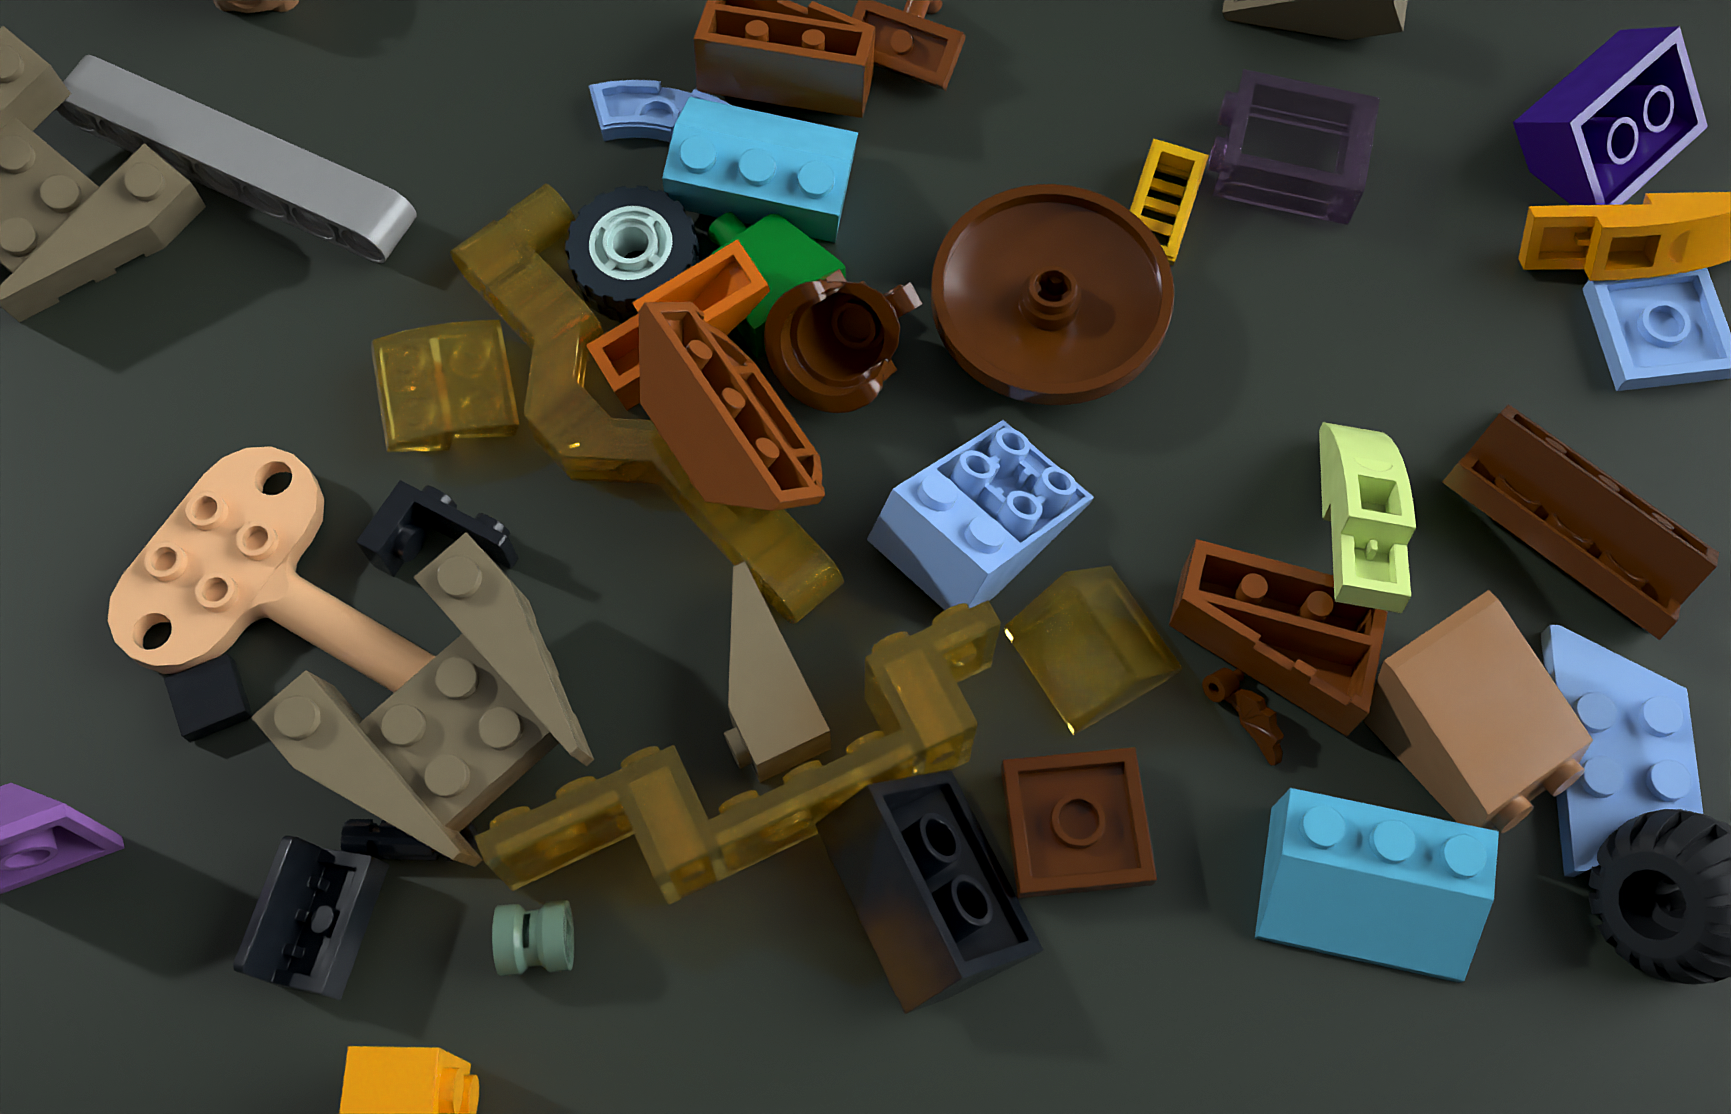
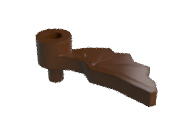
M1221 668L1206 676L1202 683L1205 695L1213 702L1225 700L1230 703L1239 713L1241 725L1256 741L1270 766L1280 763L1283 756L1280 742L1284 738V734L1277 725L1276 712L1266 706L1263 697L1252 691L1239 688V682L1244 680V673L1239 669L1232 671L1229 668Z

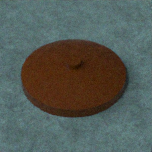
M1059 184L1027 185L1000 192L981 201L960 217L943 239L934 262L931 282V308L937 332L944 346L961 368L975 380L1002 395L1016 400L1041 405H1070L1095 400L1115 392L1135 379L1149 365L1162 345L1171 320L1175 294L1174 280L1169 261L1158 239L1135 214L1121 204L1099 193L1079 187Z

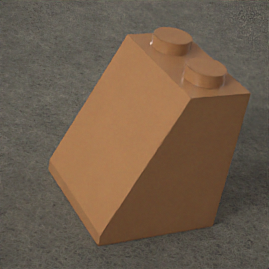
M1490 590L1383 661L1373 691L1369 714L1363 720L1457 823L1489 830L1495 826L1501 833L1509 831L1521 822L1534 807L1529 801L1543 791L1547 790L1554 797L1575 783L1585 772V769L1579 762L1593 741L1506 609Z

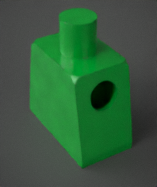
M728 212L718 217L708 230L709 239L718 247L712 254L738 239L770 288L769 293L736 326L757 359L766 354L764 344L765 324L772 306L779 297L797 285L816 281L837 269L841 270L846 279V266L839 259L779 214H769L747 228L734 213Z

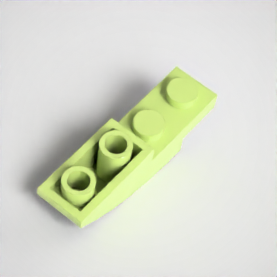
M1323 422L1319 430L1323 520L1331 521L1335 602L1403 613L1411 598L1407 544L1416 529L1410 482L1402 456L1393 440L1383 432Z

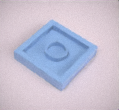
M1707 268L1649 278L1604 281L1588 280L1582 288L1616 391L1731 379V332Z

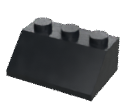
M951 769L866 785L815 823L827 849L829 859L842 880L856 910L858 920L865 929L887 975L888 983L895 992L905 1014L946 1000L1043 951Z

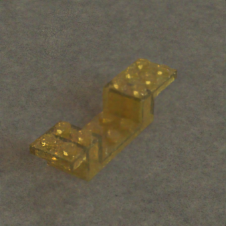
M989 600L972 608H969L968 604L962 603L941 612L933 619V626L909 636L906 631H901L880 640L871 649L872 654L865 656V700L881 731H875L858 738L846 748L848 755L822 766L819 760H815L796 767L783 777L784 785L761 796L758 795L756 790H751L732 797L719 807L720 815L710 820L706 816L675 746L672 745L661 751L659 747L652 746L629 755L621 762L622 769L596 780L593 776H586L567 783L556 792L557 799L533 810H530L527 806L517 807L495 817L489 824L490 830L474 836L484 862L514 891L635 834L651 873L668 905L818 834L815 823L866 785L949 769L952 770L969 762L978 723L957 683L991 667L1001 622Z

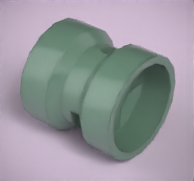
M568 900L546 901L540 909L525 910L520 904L498 905L495 908L492 925V946L495 968L500 977L522 975L528 967L543 966L549 973L571 971L574 961V926L572 910Z

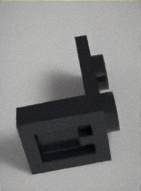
M399 480L356 541L370 563L375 568L392 577L397 574L404 562H410L418 555L425 542L428 527L454 540H457L467 532L492 560L509 569H512L519 559L508 538L510 536L509 530L499 521L483 513H478L473 518L457 510V504L442 491L429 485H425L421 491Z

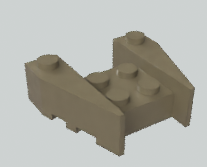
M2 26L0 28V264L12 274L0 285V307L20 323L59 303L58 297L91 280L98 283L117 273L115 268L142 254L148 257L166 248L206 205L192 183L145 143L99 187L36 135L33 130L65 101L71 93L48 62L6 27Z
M465 532L413 577L459 628L462 634L363 720L334 685L305 670L251 718L294 769L450 859L476 867L482 859L459 833L558 743L586 767L594 758L559 680V673L551 653L545 646L529 600L489 555Z

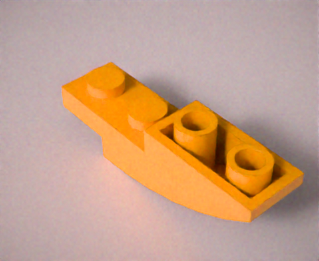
M1731 192L1645 193L1643 204L1529 206L1518 259L1523 270L1584 269L1590 281L1658 277L1694 271L1731 261Z

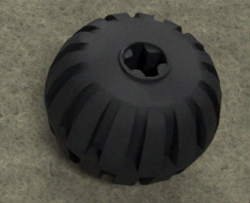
M1663 809L1647 812L1625 822L1618 830L1616 829L1610 834L1599 848L1597 861L1600 865L1592 866L1589 877V886L1596 889V893H1589L1591 912L1593 915L1600 914L1603 923L1598 925L1597 928L1608 944L1616 941L1618 945L1615 952L1635 969H1641L1648 976L1666 982L1697 985L1715 983L1731 977V826L1726 822L1716 821L1712 816L1682 809Z

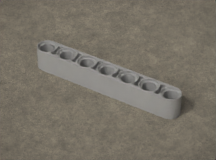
M85 55L63 81L71 95L55 110L79 129L131 153H135L145 143L184 177L372 262L384 263L417 217L416 210L412 204L388 186L100 58Z

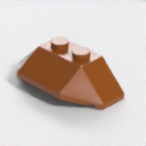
M644 303L638 312L640 404L704 501L770 511L818 504L825 496L824 487L821 485L823 474L820 455L756 363L724 332L703 321L704 313L694 303Z

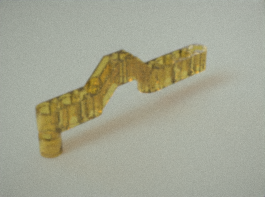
M545 183L506 211L507 215L498 222L496 220L491 221L450 251V255L465 279L533 351L524 416L529 421L528 426L533 433L534 440L571 480L658 484L734 566L743 562L746 563L762 596L791 624H797L844 584L843 576L832 559L784 509L770 511L705 502L698 490L691 484L688 475L667 443L661 438L651 420L611 418L583 388L588 355L586 345L604 335V331L596 316L584 301L538 255L566 235L571 222H575V217L569 206L553 187Z

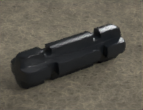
M349 819L342 828L340 843L341 851L373 857L378 853V856H382L383 859L437 861L439 855H443L385 820H382L380 825L373 823V819ZM470 822L459 833L476 852L478 832L474 824ZM443 855V857H446L447 861H455Z

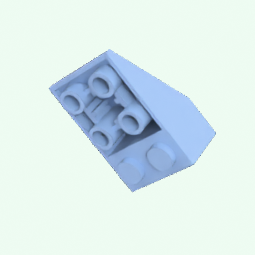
M1002 420L893 488L867 540L960 623L994 598L1091 503L1094 497L1081 487L1068 472L1060 469L1033 446L1021 432L1015 430Z

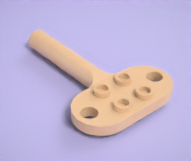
M274 447L244 448L221 458L205 472L122 574L110 596L107 621L115 643L140 666L162 674H177L221 656L236 642L251 623L262 618L273 620L393 693L436 657L308 582L296 573L300 557L312 543L323 522L324 497L317 479L311 470L294 454ZM279 472L292 474V481L286 490L276 495L263 494V486L269 477ZM160 622L171 623L172 631L166 643L156 649H144L143 637L148 629Z

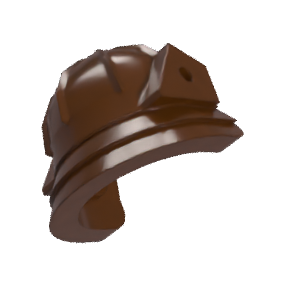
M837 269L816 281L797 285L785 292L774 303L768 314L764 330L767 359L783 387L805 405L829 413H846L870 404L883 388V381L897 371L891 358L899 343L900 324L898 318L914 310L922 302L911 282L905 285L899 284L882 294L869 287L864 281L859 283L846 281L841 270Z

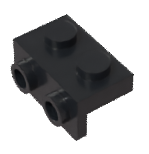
M284 836L281 839L233 964L234 971L278 987L341 1001L390 864L373 856L321 848L299 837Z

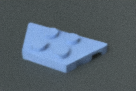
M1549 625L1540 633L1543 665L1593 739L1579 762L1585 769V772L1569 788L1556 796L1564 876L1575 877L1592 869V866L1600 865L1597 861L1599 848L1610 834L1616 829L1618 830L1628 820L1647 812L1663 809H1682L1703 814L1687 689L1560 625Z

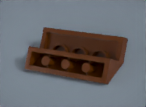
M1509 404L1499 413L1469 452L1443 480V483L1658 640H1661L1678 621L1680 608L1685 600L1717 567L1718 551Z

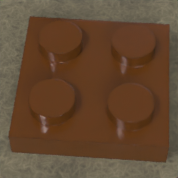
M1136 747L1004 759L1002 761L1001 772L1018 898L1152 886L1157 881Z

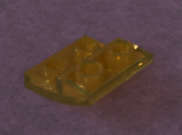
M475 320L430 325L389 334L372 340L371 350L387 452L450 450L453 438L515 436L519 427V418L500 320Z

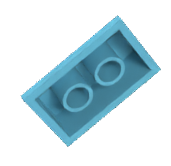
M689 97L674 126L662 177L663 190L669 194L670 199L673 201L678 200L684 206L685 211L717 218L725 213L732 212L743 223L754 225L769 214H779L808 237L836 242L858 133Z
M1290 788L1271 808L1255 939L1461 983L1465 981L1494 900L1499 831Z

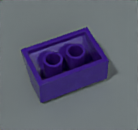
M1680 26L1619 30L1513 122L1529 172L1570 205H1622L1708 127Z

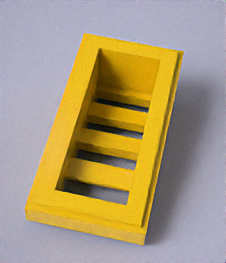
M1153 138L1130 211L1151 231L1169 236L1167 246H1161L1169 264L1174 265L1209 155ZM1155 170L1187 180L1185 187L1154 178ZM1151 189L1181 198L1180 205L1147 196L1148 191ZM1146 208L1175 217L1174 224L1171 225L1142 216V210Z

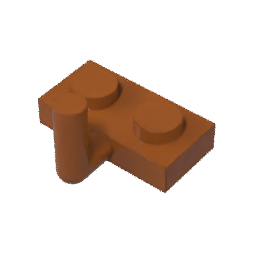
M858 0L852 17L875 26L873 65L946 91L966 37L961 31L924 19L926 13L935 14L941 9L942 0H907L903 11L874 0Z

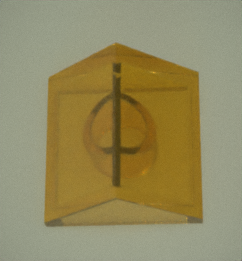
M1111 565L1064 572L1004 626V632L1073 735L1174 677L1183 669Z

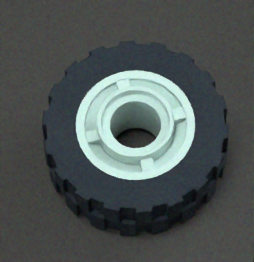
M637 185V188L621 186L616 187L615 191L606 194L602 192L595 196L593 202L589 205L585 204L578 211L579 216L575 222H571L568 229L569 240L565 241V251L569 259L567 262L581 296L585 301L588 300L592 309L600 315L603 312L609 315L611 320L618 322L628 320L638 314L632 302L699 263V258H702L693 221L690 216L687 217L684 206L678 200L673 201L670 199L668 193L659 189L658 191L650 190L648 186ZM637 250L645 251L636 258H624L630 252Z

